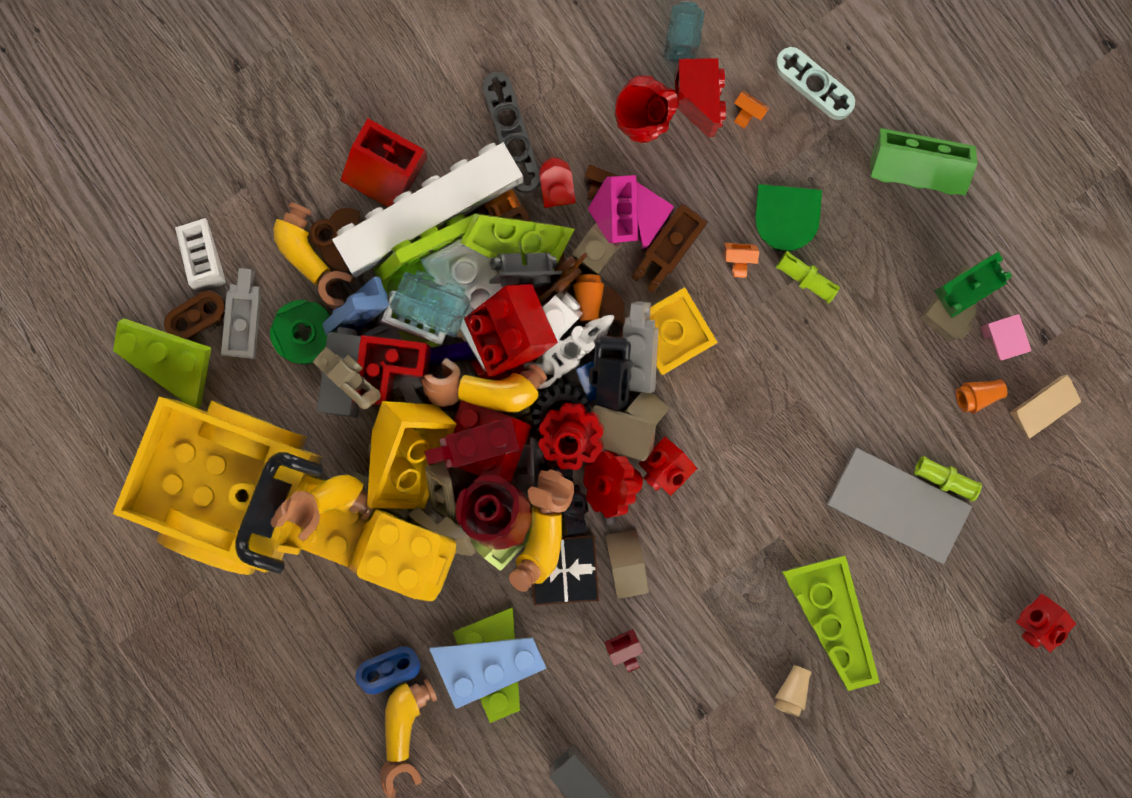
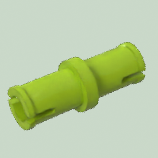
M789 251L783 254L775 267L797 281L801 289H809L828 304L834 299L840 289L839 285L834 284L818 273L817 267L814 265L809 267L790 254Z
M925 456L918 460L914 469V475L939 485L940 490L945 492L950 490L969 499L971 502L977 499L982 489V483L957 473V469L952 466L945 467Z

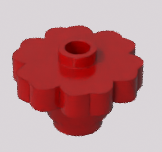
M564 403L560 411L549 410L540 423L539 431L542 436L538 446L543 451L546 460L553 461L557 459L560 469L570 468L571 470H579L583 461L586 463L595 462L603 449L604 444L601 437L604 433V426L596 413L590 412L586 414L583 404Z
M603 451L597 456L595 462L585 466L583 484L588 489L586 497L593 511L602 512L605 518L627 514L628 505L635 503L636 494L640 492L643 485L641 473L633 468L626 456H618L614 452Z

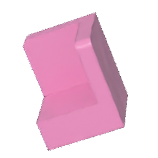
M1019 314L980 327L984 339L991 337L1000 361L1031 351Z

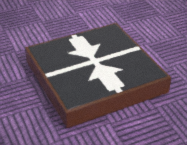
M594 535L562 538L556 569L543 583L533 584L534 605L599 601Z

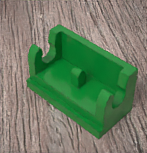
M999 252L992 254L934 290L951 318L1008 284L1007 280L1011 279L1012 275L1010 271L1004 272L1001 268L1000 263L1003 261V258Z

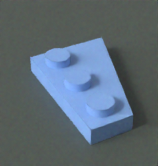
M533 637L429 648L455 709L546 669V665Z

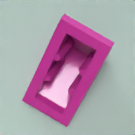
M636 175L606 177L588 207L590 214L608 243L638 241Z
M636 182L638 237L641 250H646L671 215L674 206Z

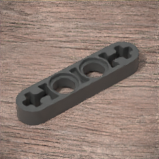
M493 72L483 82L486 102L499 143L504 142L507 148L511 141L520 140L526 146L523 155L518 157L512 156L516 164L530 159L531 163H525L528 175L534 174L535 178L531 179L530 186H525L523 182L514 188L520 193L531 194L540 185L536 159L511 81L504 73ZM498 81L500 85H506V87L502 88L504 103L499 104L495 91L489 92V89L493 88L492 82ZM504 110H511L516 115V121L511 126H503L498 121V115Z

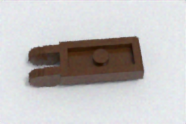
M682 203L644 254L645 259L631 278L637 282L644 276L646 269L653 262L661 268V271L652 279L647 289L654 293L667 274L670 275L705 228L708 221Z

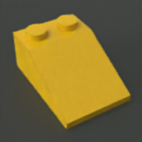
M382 401L371 437L367 497L369 508L415 509L417 506L420 509L425 508L430 494L425 473V467L428 464L424 451L440 447L439 439L453 434L456 423L439 406L434 404Z

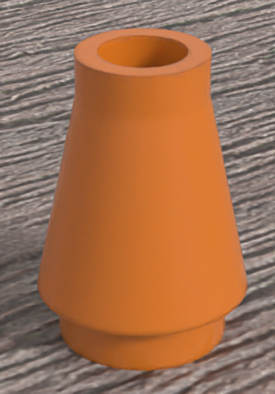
M578 275L575 278V284L572 286L576 301L581 306L579 310L583 313L580 316V322L588 323L594 319H599L604 283H601L600 275Z
M1002 379L965 382L962 384V387L956 389V401L964 413L970 412L974 414L995 401L1007 397V387Z

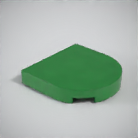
M758 184L754 223L761 239L771 249L780 252H793L806 246L814 238L819 228L822 190Z

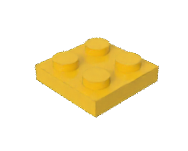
M685 287L650 307V320H654L655 327H658L656 368L661 376L718 343Z

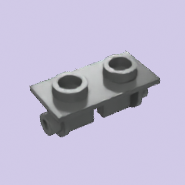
M521 253L497 254V257L491 258V269L496 270L497 275L489 280V284H501L502 288L509 285H521V283H532L533 287H546L551 285L554 279L562 275V271H553L557 266V259L555 256H551L550 253L525 254L526 265H522Z
M527 438L516 467L527 468L528 474H517V489L526 497H528V489L531 486L538 487L540 471H547L549 460L545 459L543 451L538 446L540 438Z

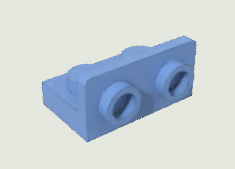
M380 277L370 279L355 294L349 296L344 305L332 311V315L322 323L326 335L328 332L337 333V328L354 329L358 332L389 307L387 292L383 288Z

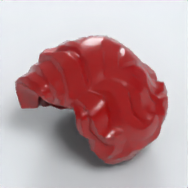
M641 75L630 79L616 97L615 118L617 127L635 142L649 143L657 139L660 134L668 131L670 120L679 107L676 91L655 80L652 76Z

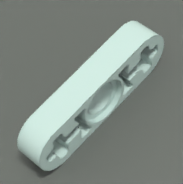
M788 47L779 53L775 62V69L779 76L830 118L842 120L849 116L855 107V98L846 87L798 48ZM784 57L788 60L792 57L796 58L795 66L800 71L805 66L809 68L800 81L796 79L800 73L794 67H791L789 70L784 68L786 63L783 59ZM813 75L819 76L824 83L823 89L819 92L809 90L806 85L808 77ZM829 87L834 89L830 93L834 99L839 100L842 97L846 100L844 107L847 110L840 108L838 111L833 108L835 102L829 96L825 101L821 99Z

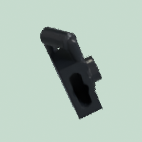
M601 336L595 342L594 367L590 368L589 384L596 388L595 405L617 411L628 406L632 361L630 360L631 343L626 338ZM603 350L622 351V358L610 355L603 356Z
M558 465L554 467V471L562 473L564 478L573 482V470L570 468L560 469ZM574 484V494L570 506L566 511L561 512L562 536L587 532L584 514L589 512L587 497L581 493L578 484Z

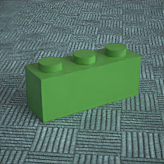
M880 128L870 160L871 178L885 183L896 182L906 184L917 189L938 190L948 195L959 194L966 196L978 164L976 146Z

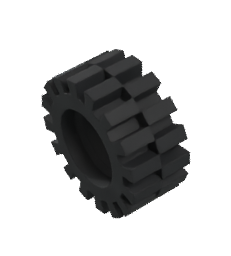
M556 380V385H551L544 390H537L538 399L533 403V406H530V412L539 434H541L539 431L540 423L555 402L580 403L585 407L586 414L591 412L588 400L579 386L575 387L573 382L570 381L564 384L562 380Z

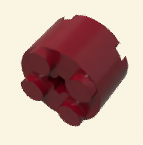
M485 475L473 480L474 483L467 489L464 488L456 502V519L463 531L481 545L494 550L506 549L521 544L525 539L532 520V510L528 497L500 476Z

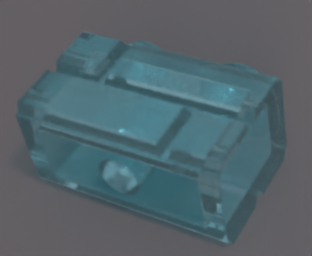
M680 2L679 5L676 4V6L672 7L663 58L666 60L678 62L679 59L696 58L705 11L698 8L697 4Z
M416 271L415 275L405 272L390 304L391 310L398 316L447 335L457 336L462 320L470 306V300L464 294L465 289L451 282H447L445 286L434 282L435 278L422 271Z

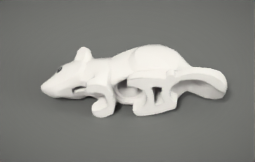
M614 315L594 319L585 324V327L576 326L569 337L564 340L558 339V343L544 354L542 358L543 363L535 364L545 374L554 376L540 385L539 389L551 386L557 378H561L562 375L576 368L579 365L580 359L594 349L596 340L600 339L601 336H606L614 320Z

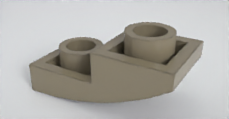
M418 506L408 514L412 524L454 539L456 541V554L472 556L476 552L470 541L472 538L463 531L459 524L456 525L448 516L440 522L433 513L430 512L426 515Z

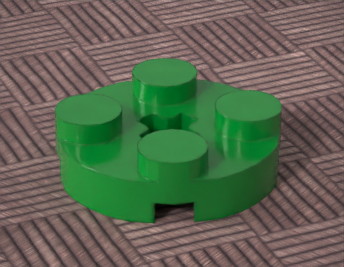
M307 300L291 301L282 306L275 315L276 317L270 328L272 345L280 356L292 363L302 365L313 364V360L326 348L327 335L322 323L331 315L325 308L315 302ZM300 324L312 329V332L308 334L309 339L306 341L302 338L296 339L295 333L299 331L298 325Z

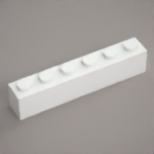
M504 142L497 146L495 143L485 146L478 152L479 156L469 162L467 159H463L450 167L451 172L441 178L435 175L421 184L423 188L411 194L410 191L402 193L393 200L395 204L385 210L382 207L372 210L365 216L366 220L356 226L351 223L336 232L338 236L332 240L352 275L356 278L386 261L394 253L392 248L400 242L409 239L411 243L420 240L419 235L426 230L436 226L439 231L447 226L446 222L460 214L465 216L523 183V175Z

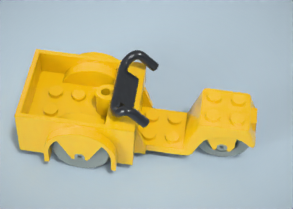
M159 396L112 513L158 531L159 534L156 541L164 547L196 561L226 571L244 575L254 574L255 569L264 573L269 571L281 573L285 566L282 560L284 553L299 555L301 550H305L348 567L363 580L407 597L429 602L434 601L441 592L456 554V541L454 539L399 519L380 508H375L366 520L360 518L361 513L359 512L354 514L349 510L345 513L335 509L329 510L320 515L317 528L305 541L298 538L300 527L295 523L286 521L280 527H272L271 519L274 517L275 511L285 500H288L298 491L309 493L326 481L318 478L322 473V465L320 464L322 456L303 449L307 436L282 429L270 422L225 407L222 403L212 400L206 412L178 400Z

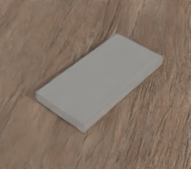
M857 447L854 448L826 504L941 564L945 563L973 507Z

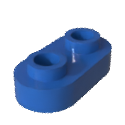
M398 647L363 662L356 671L355 679L365 693L378 694L412 680L419 673L421 662L415 651L410 647ZM405 664H409L406 669L401 670ZM379 676L377 681L371 683L374 677Z

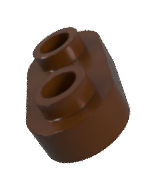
M203 291L171 310L165 317L164 329L166 333L190 340L224 318L226 302L219 294L213 291ZM209 303H214L216 307L212 314H207L206 306ZM186 319L188 327L184 331H180L178 324L181 320Z

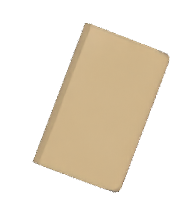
M1063 375L1011 411L1010 415L1026 437L1030 439L1078 405L1081 400L1069 376Z

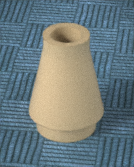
M793 665L790 674L774 698L777 700L775 708L799 717L801 710H805L809 679L812 672Z

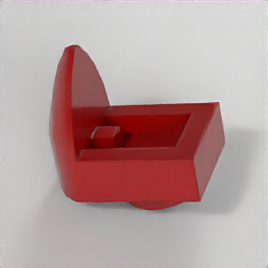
M550 157L541 165L539 170L544 208L575 204L571 167L560 158Z

